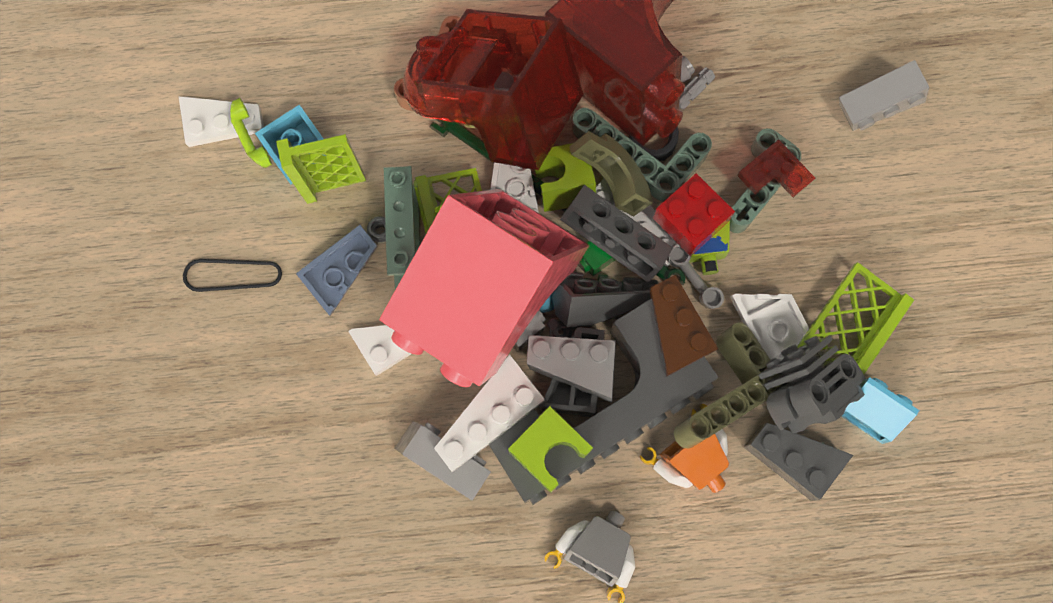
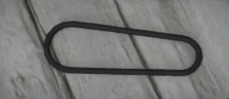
M196 259L188 263L183 272V282L186 287L196 292L271 287L278 284L282 277L280 266L271 261ZM196 263L271 265L278 270L277 279L271 283L196 288L187 281L188 270Z

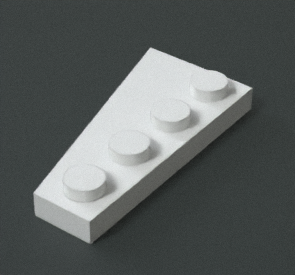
M509 354L498 372L484 385L434 449L451 472H454L541 405L545 399Z

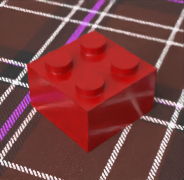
M696 173L656 208L653 219L691 257L730 221L735 211Z

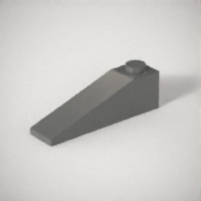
M573 272L552 293L555 314L569 328L576 329L580 326L594 325L634 310L651 299L650 288L659 282L657 280L647 282L641 278L624 277L622 281L608 278V275L599 274L598 279L583 278V273Z

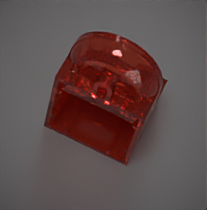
M466 9L450 32L437 36H425L417 41V50L409 59L403 77V93L409 107L415 113L426 118L472 125L478 129L491 162L539 170L584 95L562 18ZM502 72L511 74L514 79L508 91L496 90L493 86Z

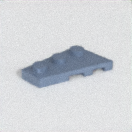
M359 225L302 268L296 275L327 314L331 316L376 250L377 245L362 226Z

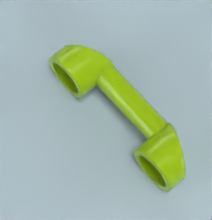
M242 99L233 100L230 109L231 123L246 154L263 168L271 166L272 162L264 146L255 148L242 121L250 117Z

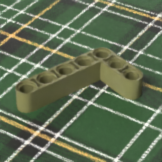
M743 323L733 324L721 333L716 340L718 349L742 385L675 427L674 438L683 448H692L765 402L768 396L782 385L766 389L764 384L777 374L764 379L759 377V374L768 368L766 363L771 359L749 327Z

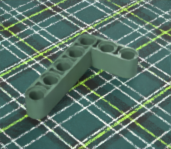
M581 108L573 115L572 131L578 139L588 131L599 137L606 133L631 155L639 168L647 167L650 169V174L643 175L651 195L661 202H664L691 178L706 160L712 147V142L708 135L699 132L695 133L665 166L593 110ZM580 121H587L590 125L582 127L578 123ZM699 145L704 151L697 152L692 146ZM683 164L687 167L688 170L681 171L676 167V165ZM668 183L672 189L664 190L659 184Z

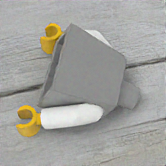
M610 511L606 520L595 516L591 522L583 520L569 527L556 543V550L546 554L545 562L550 555H556L558 563L553 569L558 568L563 562L562 555L566 554L564 560L610 586L607 590L608 600H610L613 592H619L621 595L618 603H623L625 600L623 589L627 588L636 567L634 551L629 544L631 536L621 530L625 520L624 516L616 511Z

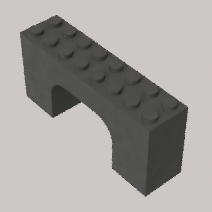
M651 299L616 320L610 331L611 336L634 370L635 385L633 390L584 423L573 428L593 447L585 458L578 456L574 449L565 445L553 447L545 456L546 470L557 479L559 484L556 490L570 482L572 479L569 475L578 470L581 475L596 464L594 459L600 455L603 459H606L620 449L618 446L620 442L625 441L626 444H629L644 433L642 428L645 426L652 429L668 418L665 413L671 411L674 415L691 403L690 397L694 396L697 400L715 388L712 383L719 377L705 357L666 377L663 352H661L658 326L655 321ZM535 409L489 444L524 503L526 504L530 501L532 505L547 496L545 492L547 489L509 453L508 448L539 418V414Z

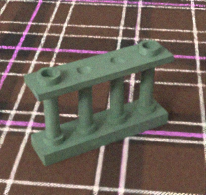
M411 166L384 168L387 275H394L395 289L421 245L419 205L414 186L412 185Z

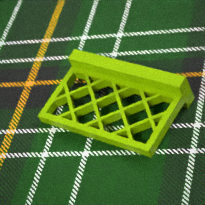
M346 134L297 146H292L288 138L276 141L281 167L307 204L317 202L316 193L366 181L365 174Z
M476 168L426 177V175L415 177L413 186L426 234L437 216V213L434 212V209L438 206L436 200L441 202L440 205H442L453 189L460 194L468 193L456 185L460 178L471 176L474 187L470 192L482 191ZM443 182L451 188L443 198L434 192L433 183Z
M854 263L797 347L806 345L804 341L814 336L821 339L829 335H839L841 350L833 355L853 352L851 356L857 362L862 373L865 374L914 299L906 293L901 295L860 263ZM857 272L865 278L867 288L855 290L853 278ZM882 290L890 296L885 305L877 306L874 291ZM868 292L870 307L859 309L856 293ZM850 294L852 310L840 311L838 299L841 295ZM871 311L873 317L872 325L862 328L859 312ZM853 313L856 329L844 330L841 315ZM835 316L838 331L825 333L823 321L826 317ZM857 332L859 344L854 349H847L845 334ZM828 344L822 350L827 349Z

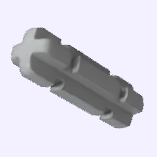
M703 68L698 73L699 77L695 76L682 89L683 93L679 92L674 97L673 102L677 108L685 109L691 103L689 100L693 101L707 87L705 84L709 85L715 79L711 69Z

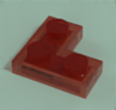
M779 139L739 171L737 175L755 195L776 179L793 198L816 179Z

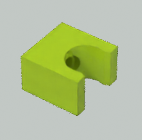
M572 144L533 150L536 177L554 176L560 178L558 181L541 185L544 212L568 208L584 185L596 193V181L592 166L571 155L569 146Z
M549 406L508 448V451L552 493L559 484L557 479L546 470L544 460L548 451L555 446L565 445L574 449L578 456L585 458L593 447Z

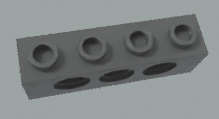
M586 185L582 187L560 219L647 282L662 269L673 247Z

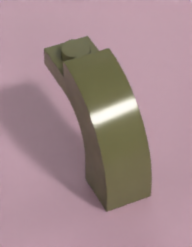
M588 131L569 146L571 155L590 164L602 174L610 186L616 208L634 217L653 203L649 186L640 168L630 154L606 133L599 137Z

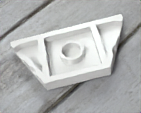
M734 294L730 296L743 324L749 327L771 360L775 357L780 359L782 357L781 352L784 349L795 344L797 346L809 330L792 294Z

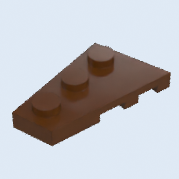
M676 275L650 288L655 321L660 337L661 352H663L666 377L718 349Z

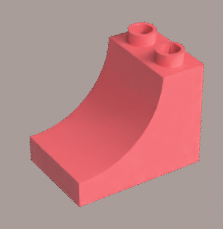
M501 189L448 195L379 320L395 330L391 339L401 349L416 355H421L425 350L443 362L440 372L449 381L462 387H470L472 383L480 386L498 372L533 317L560 283L574 272L590 245Z

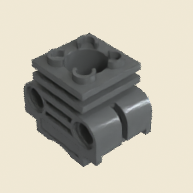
M830 335L821 339L814 336L804 341L806 345L798 348L795 344L784 349L781 352L782 357L780 359L775 357L766 363L768 368L759 374L761 379L777 374L764 384L766 389L782 384L768 396L766 402L767 409L779 431L788 426L791 432L795 434L804 431L812 424H827L836 421L844 414L850 403L859 401L865 395L860 384L866 378L852 356L843 354L827 360L839 350L836 345L820 351L833 340Z

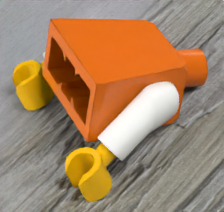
M706 404L700 405L701 410L707 407ZM694 409L691 412V416L696 414ZM723 429L689 449L681 447L674 441L659 454L662 458L660 460L657 458L656 451L651 447H647V450L654 454L653 459L647 461L640 455V459L645 465H653V469L669 483L684 488L694 486L699 490L707 485L713 493L719 492L726 485V482L720 475L729 466L726 458L728 454L727 434Z

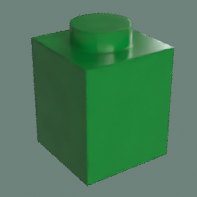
M589 241L587 244L590 246L578 265L584 273L589 271L594 276L616 259Z

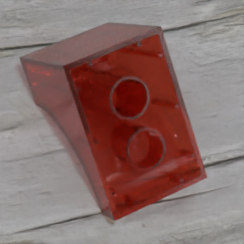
M559 0L545 13L555 74L642 146L655 134H658L661 138L669 136L682 120L683 112L679 110V102L685 88V84L681 81L682 53L672 45L659 25L661 17L674 0Z

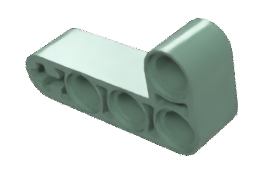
M766 128L761 130L751 145L752 155L766 166L732 207L735 213L730 219V231L733 233H742L750 226L801 160L800 149L773 129ZM760 141L767 142L770 148L762 146ZM781 157H788L791 163L784 162ZM769 175L774 177L776 183L769 182L766 179V176ZM750 195H757L761 202H754ZM744 209L747 214L741 221H738L736 218Z

